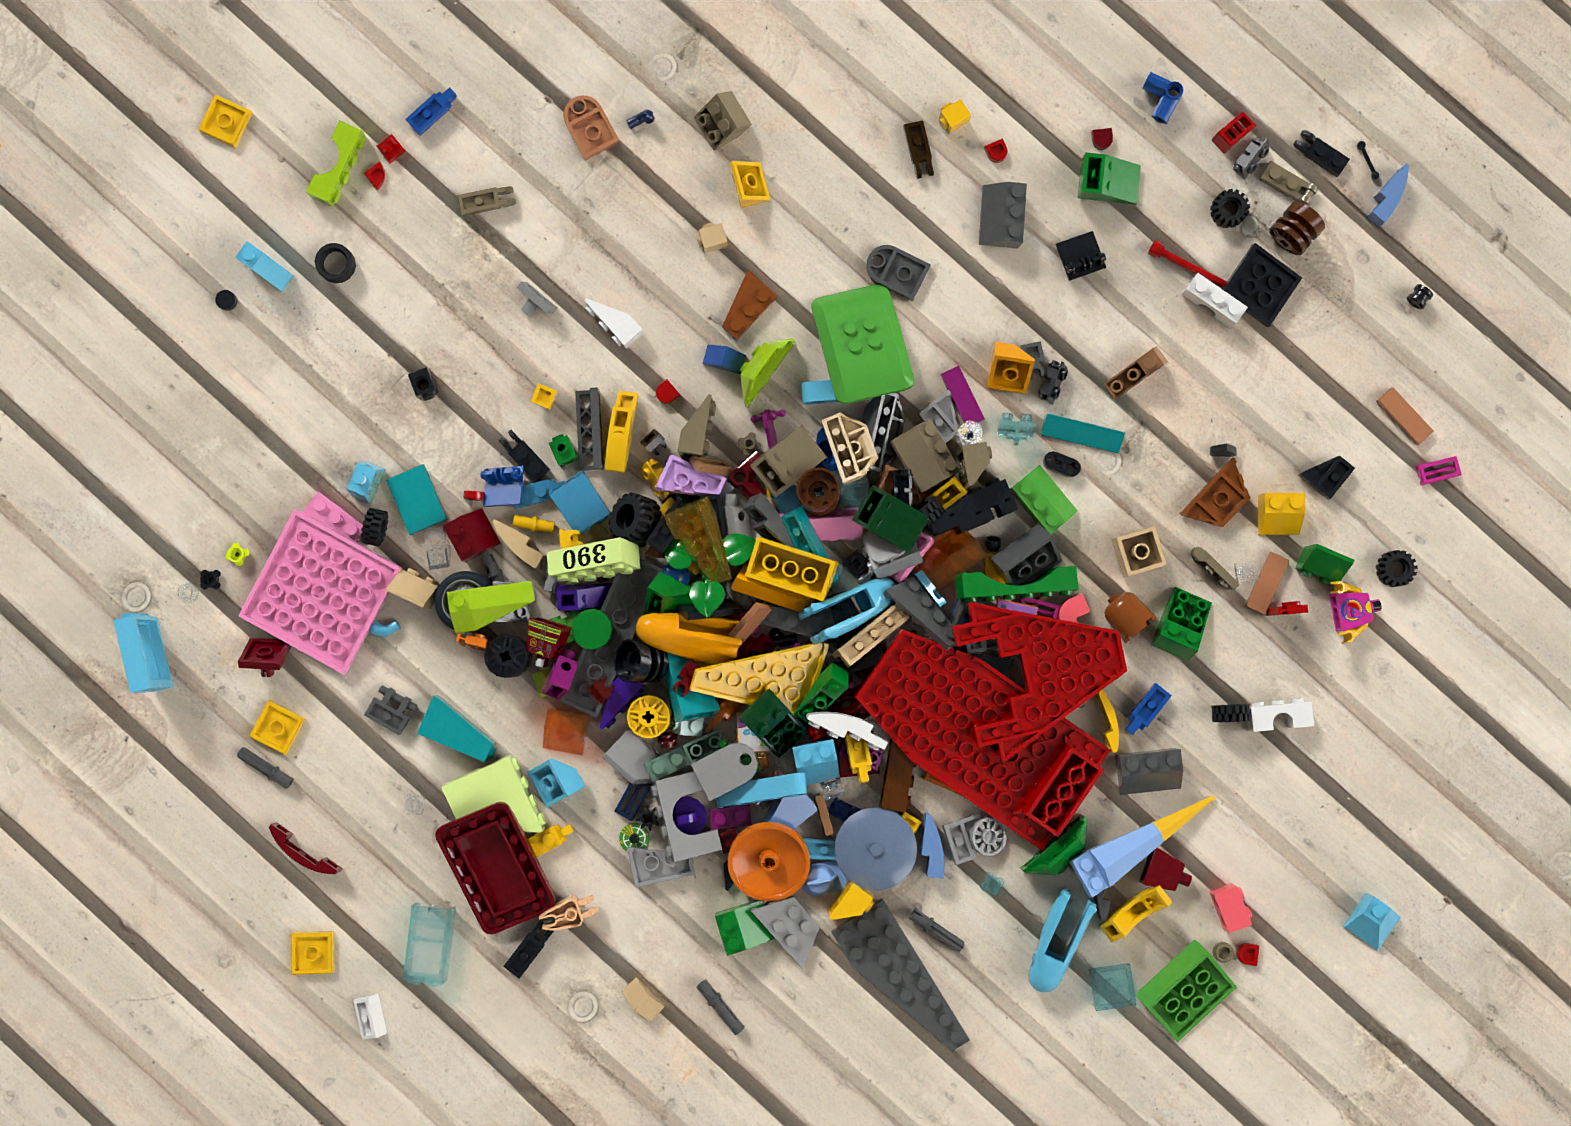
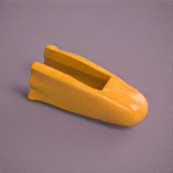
M650 613L641 616L636 624V634L645 644L667 653L709 665L733 661L737 656L739 646L742 644L741 638L727 636L739 621L722 617L687 621L679 613Z

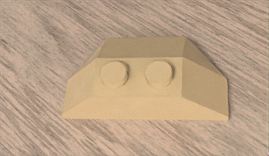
M842 413L821 420L843 484L845 485L863 478L879 458L867 425Z

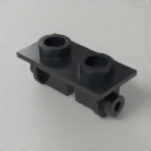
M1054 360L1052 363H1049L1044 377L1051 380L1050 382L1042 381L1038 391L1039 399L1046 400L1047 398L1051 404L1054 403L1055 399H1058L1061 391L1060 385L1062 381H1065L1068 374L1067 366L1063 361H1061V364Z
M911 469L893 470V496L913 507L911 492L913 474H911Z

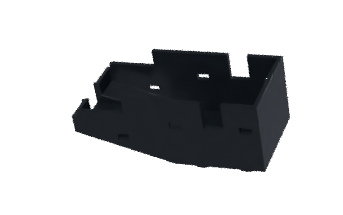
M999 478L987 482L983 489L980 486L970 489L967 496L958 499L940 517L926 526L929 534L934 537L952 529H955L958 536L995 519L991 508H994L997 517L1000 518L1016 511L1018 507L1006 479L1000 481Z

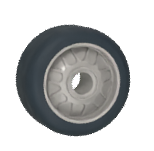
M471 571L457 572L445 578L435 594V609L440 620L447 627L454 630L449 612L447 592L492 586L491 581L485 576Z

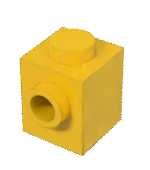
M960 99L953 104L950 102L941 108L939 124L943 130H947L951 134L967 124L972 115Z

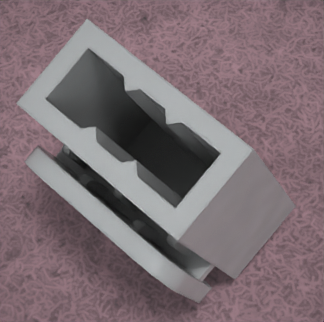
M867 531L862 538L865 545L861 547L865 558L869 557L870 562H867L871 574H876L878 579L924 562L916 542L910 553L871 531Z

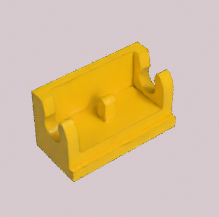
M559 529L561 549L583 545V542L579 541V539H583L584 536L578 530L565 531L564 529Z

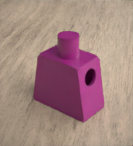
M564 649L562 655L555 659L540 693L560 700L569 691L578 665L576 661H573L575 652Z

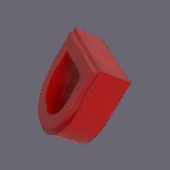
M1003 138L984 146L989 160L994 163L1002 162L1007 156L1008 150Z
M668 379L656 389L658 400L664 404H669L680 396V393Z
M464 491L463 498L471 501H484V492Z
M1241 944L1236 950L1238 960L1246 965L1257 966L1259 945Z

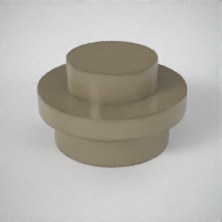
M1218 942L1213 947L1212 953L1217 961L1226 963L1232 959L1234 951L1230 944Z

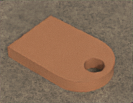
M583 95L577 96L567 103L563 114L564 121L585 161L620 143L618 136L597 100ZM578 103H582L585 106L581 112L574 111V106Z

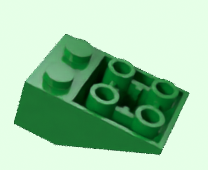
M1086 152L1081 159L1077 198L1137 205L1141 165L1105 154Z
M1174 587L1156 628L1151 645L1185 661H1189L1199 650L1212 602Z

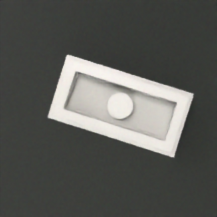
M372 994L353 999L362 1040L385 1035L387 1030L379 995Z

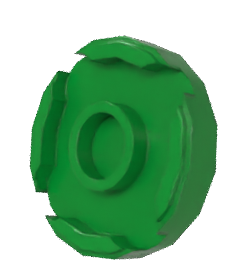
M588 609L579 613L574 619L572 634L576 643L581 647L590 650L600 649L612 638L613 624L603 611Z

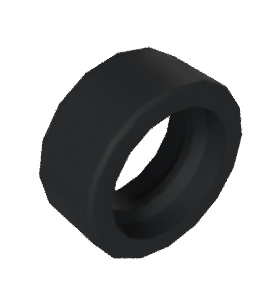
M329 243L321 247L316 253L314 260L318 273L332 283L347 281L354 274L356 268L353 254L345 246L338 243ZM332 252L342 253L347 260L346 268L336 275L328 273L324 268L325 258Z

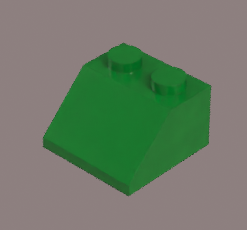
M1319 544L1304 546L1295 569L1301 571L1300 574L1305 577L1312 578L1314 576L1319 579L1320 583L1331 586L1330 582L1342 580L1355 560Z

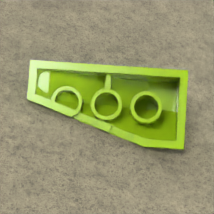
M532 581L447 592L449 612L455 633L478 630L535 601Z

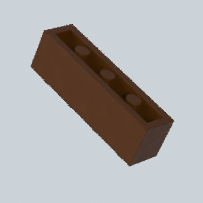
M891 738L879 807L906 812V808H909L911 803V796H908L909 788H913L914 785L912 770L917 765L909 760Z

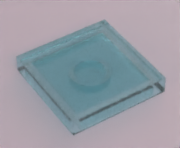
M1129 963L1089 969L1096 1011L1137 1005L1131 965Z

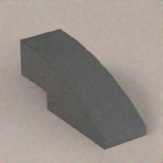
M762 493L750 497L743 510L757 522L753 529L763 538L794 547L783 520Z

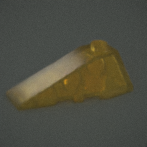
M708 496L664 515L672 535L676 540L679 539L686 547L684 550L688 555L691 554L698 562V567L710 581L720 583L732 578L717 517Z

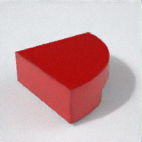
M379 161L364 172L376 190L380 189L385 180V170Z

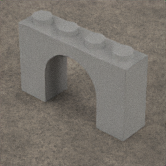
M694 771L654 781L653 786H651L652 796L657 799L658 806L655 807L658 819L661 818L663 824L660 827L663 839L666 838L668 845L665 847L668 859L671 858V862H678L722 850L718 830L687 835L681 832L674 824L672 814L676 802L687 794L704 790Z

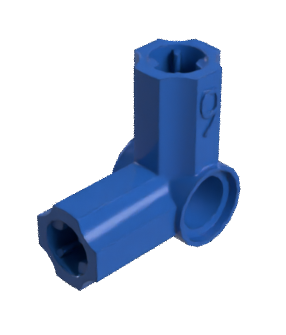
M1150 72L1142 89L1161 98L1151 117L1161 124H1167L1184 91L1183 86L1179 82H1171ZM1175 90L1178 96L1173 97L1168 91Z

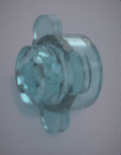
M988 872L985 874L984 883L980 885L982 891H988L992 896H997L1001 885L1004 884V880Z

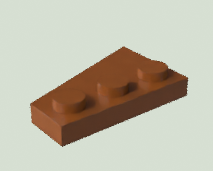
M747 270L722 328L738 341L777 299V295L753 273Z

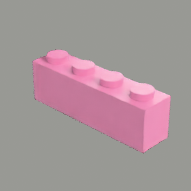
M859 507L835 509L826 516H814L805 511L820 541L856 540L863 537L862 526L852 521Z

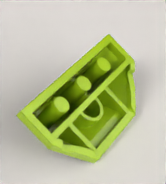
M794 339L764 342L761 347L758 345L751 354L753 356L749 363L746 361L740 369V372H742L740 378L744 403L747 408H749L795 345Z

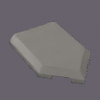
M629 727L602 758L632 785L653 783L643 763L660 756V754Z

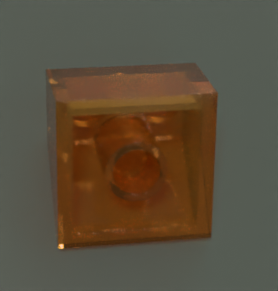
M548 708L544 725L543 748L583 756L591 716Z

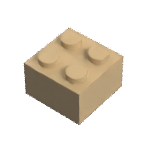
M1155 526L1112 539L1123 578L1167 565Z

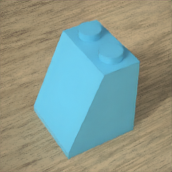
M833 739L792 746L797 773H805L806 785L840 779Z

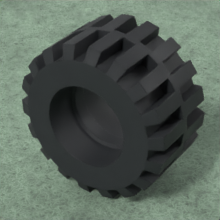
M629 492L622 495V498H619L617 503L613 505V510L610 512L609 530L613 538L621 537L639 545V547H645L646 540L661 520L662 511H659L660 506L655 500Z

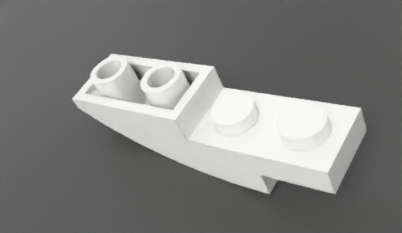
M813 712L806 715V718L810 720L808 724L817 729L820 726L828 730L827 734L836 739L838 736L844 738L847 731H849L850 737L858 741L861 738L868 741L867 745L877 751L879 747L884 750L888 744L886 740L871 733L874 725L863 719L837 712Z

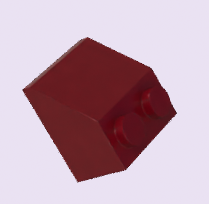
M483 508L461 515L443 525L458 556L465 563L501 544Z

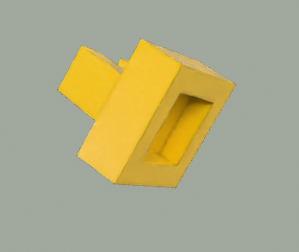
M538 383L530 402L550 410L558 391Z

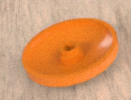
M761 822L751 825L740 832L731 844L728 855V870L731 879L744 894L761 901L785 899L796 893L803 886L809 874L810 854L808 847L795 830L784 824Z

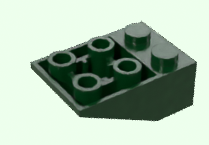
M872 485L852 521L910 553L930 517Z
M767 689L739 715L746 726L778 758L785 754L808 732L806 727L770 689Z

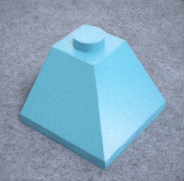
M552 758L527 772L546 808L585 787L576 768Z
M1365 893L1343 927L1378 951L1400 919V916L1376 897Z

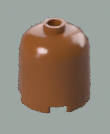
M1126 592L1120 596L1116 593L1107 600L1109 605L1104 612L1105 618L1114 630L1120 632V637L1125 644L1130 641L1129 636L1133 638L1150 625L1149 619L1152 622L1157 619L1148 607L1133 593Z

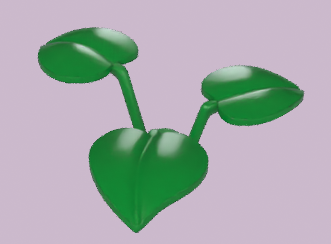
M739 533L726 536L720 545L721 552L725 555L721 557L716 568L710 565L704 568L695 558L699 553V547L689 538L680 537L673 539L664 551L667 563L677 570L686 569L691 565L692 561L695 562L702 574L703 582L697 581L692 585L690 598L694 607L703 616L709 618L722 604L725 597L724 588L718 583V573L721 571L724 560L727 558L728 563L732 566L744 564L750 559L756 540Z

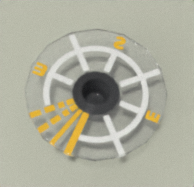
M970 420L961 424L956 433V440L960 447L962 445L980 443L983 437L980 424Z

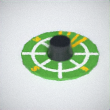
M631 823L621 830L619 841L625 851L628 852L627 847L646 848L648 846L649 833L645 827L640 828L641 824Z

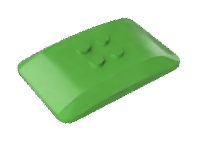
M875 284L818 297L812 302L811 309L834 396L839 403L849 404L905 391L913 386L914 376L887 287Z

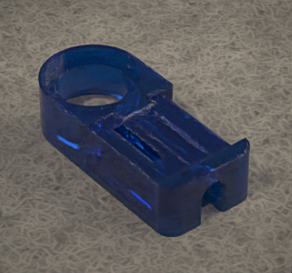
M835 797L828 812L845 822L852 814L862 809L855 805L852 808V805L841 799L838 801V797Z

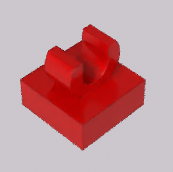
M392 134L376 146L390 164L406 152Z

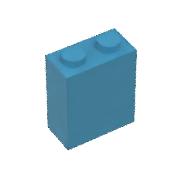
M583 470L549 491V495L572 530H578L581 535L591 529L590 526L596 522L600 524L608 519L609 509Z

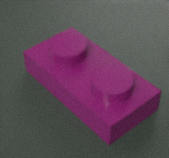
M750 804L709 809L712 830L752 825Z

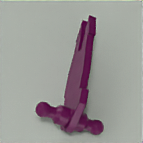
M766 409L757 416H751L750 420L752 423L757 421L764 423L769 449L777 444L773 420H776L777 417H784L786 415L784 409L779 411Z

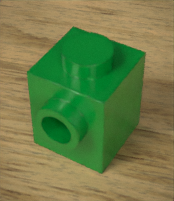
M561 434L552 438L549 446L558 466L563 467L579 460L567 435L563 436Z

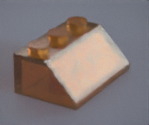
M957 526L933 543L922 557L924 562L917 564V566L932 582L936 591H939L953 581L955 575L964 573L987 555L968 531L961 533L959 526Z

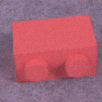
M1231 883L1209 892L1224 931L1230 934L1252 925L1250 920L1252 914L1248 906L1245 907L1242 899L1245 897L1240 887Z

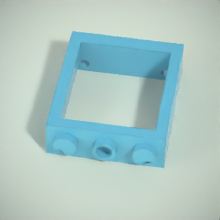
M132 612L121 614L120 619L113 620L130 693L156 692L172 688L173 683L157 617L149 616L148 614L141 615V613L133 614Z

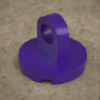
M691 796L681 797L673 808L674 824L684 834H699L704 828L707 821V812L704 805L698 799Z

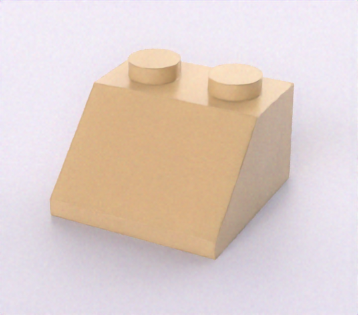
M408 568L407 571L401 569L387 586L386 591L422 608L431 609L439 587L436 585L438 581L428 576L426 579L418 576L419 572Z

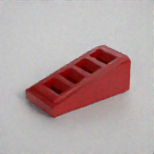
M1242 112L1217 132L1212 138V142L1225 154L1257 125ZM1238 121H1240L1247 129L1245 130V129L1239 124Z

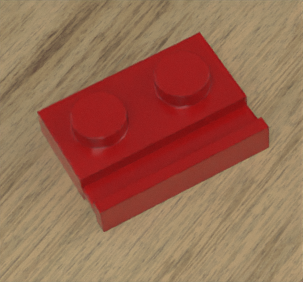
M1300 601L1281 603L1282 607H1270L1266 611L1267 616L1308 613V605H1301Z

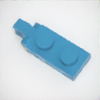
M547 479L522 486L521 504L514 505V509L553 500L549 495V491L565 481L555 483L554 479Z

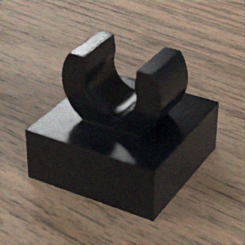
M856 550L842 564L857 578L868 567L867 562L869 561Z

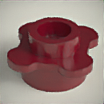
M672 732L662 733L658 737L657 743L661 745V748L674 747L677 745L678 735Z

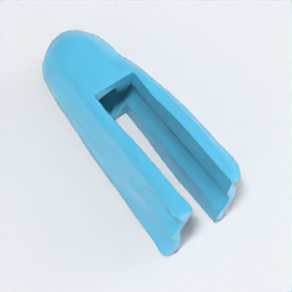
M885 577L871 580L824 601L811 603V606L799 612V619L803 620L854 596L862 613L821 631L819 634L811 637L810 640L813 644H819L828 639L837 638L861 626L867 620L881 615L885 610L894 605L895 602L891 598L887 599L883 593L897 584Z
M1063 888L1060 891L1057 899L1052 904L1041 931L1036 953H1033L1028 974L1029 982L1039 992H1051L1060 984L1090 919L1097 911L1095 902L1088 899L1064 956L1047 949L1071 896L1070 890L1067 888Z

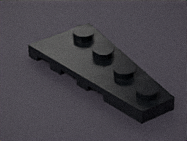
M836 593V594H833V595H829V596H827V599H828V598H831V597H833V596H835V595H838V594H840V593ZM851 598L830 607L835 625L860 614ZM863 623L861 626L839 636L841 646L867 626V624ZM877 644L853 665L848 667L849 674L875 667L884 655L880 646Z

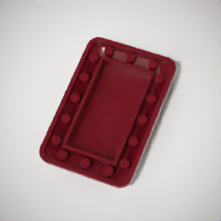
M496 802L448 822L437 829L435 833L436 840L481 929L485 933L490 935L499 933L538 917L556 905L554 893L522 827L507 803Z

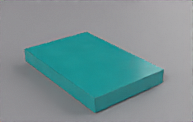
M424 464L386 480L409 535L448 520Z

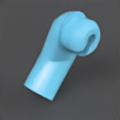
M396 620L386 626L378 621H374L370 627V632L376 636L388 637L401 629Z

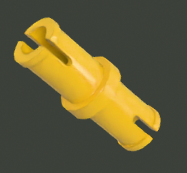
M515 514L513 527L530 529L531 532L536 530L553 534L555 521L538 519L537 516L532 518Z

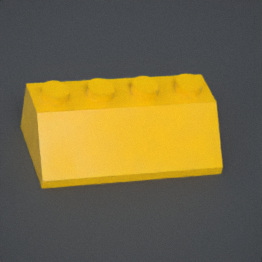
M757 536L745 576L824 601L833 582L839 562Z

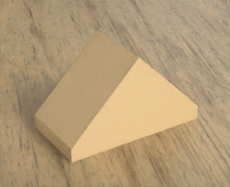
M637 977L622 991L633 1010L649 1021L665 1007Z

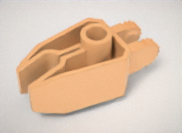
M570 895L557 902L554 907L539 916V920L548 917L555 918V920L543 924L542 929L560 930L580 926L584 918L599 912L597 907L584 911L581 909V905L594 901V896L590 895L578 899L577 896Z

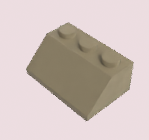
M931 419L890 441L905 469H911V474H913L912 481L919 494L948 480L961 471Z
M987 442L962 445L955 453L957 465L961 470L959 472L960 483L966 490H969L990 463V459H992V450L990 446L987 447Z

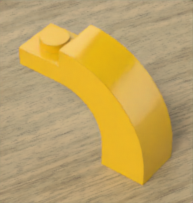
M1160 885L1152 889L1148 887L1117 907L1099 927L1112 943L1126 937L1130 930L1145 917L1169 907L1172 901Z

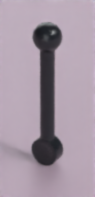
M1360 141L1357 144V148L1362 151L1372 172L1371 177L1377 179L1379 178V173L1375 171L1366 152V143Z

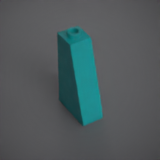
M667 653L668 668L665 680L676 722L715 716L720 707L714 696L689 690L685 697H681L684 692L683 688L678 687L675 691L672 690L676 682L681 681L677 678V675L689 659Z
M438 695L432 697L417 734L480 761L486 762L492 759L497 749L494 747L496 742Z

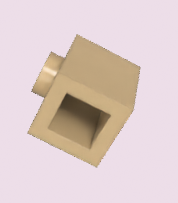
M709 223L703 225L702 229H699L700 236H697L699 248H704L705 253L728 247L722 223L716 225Z

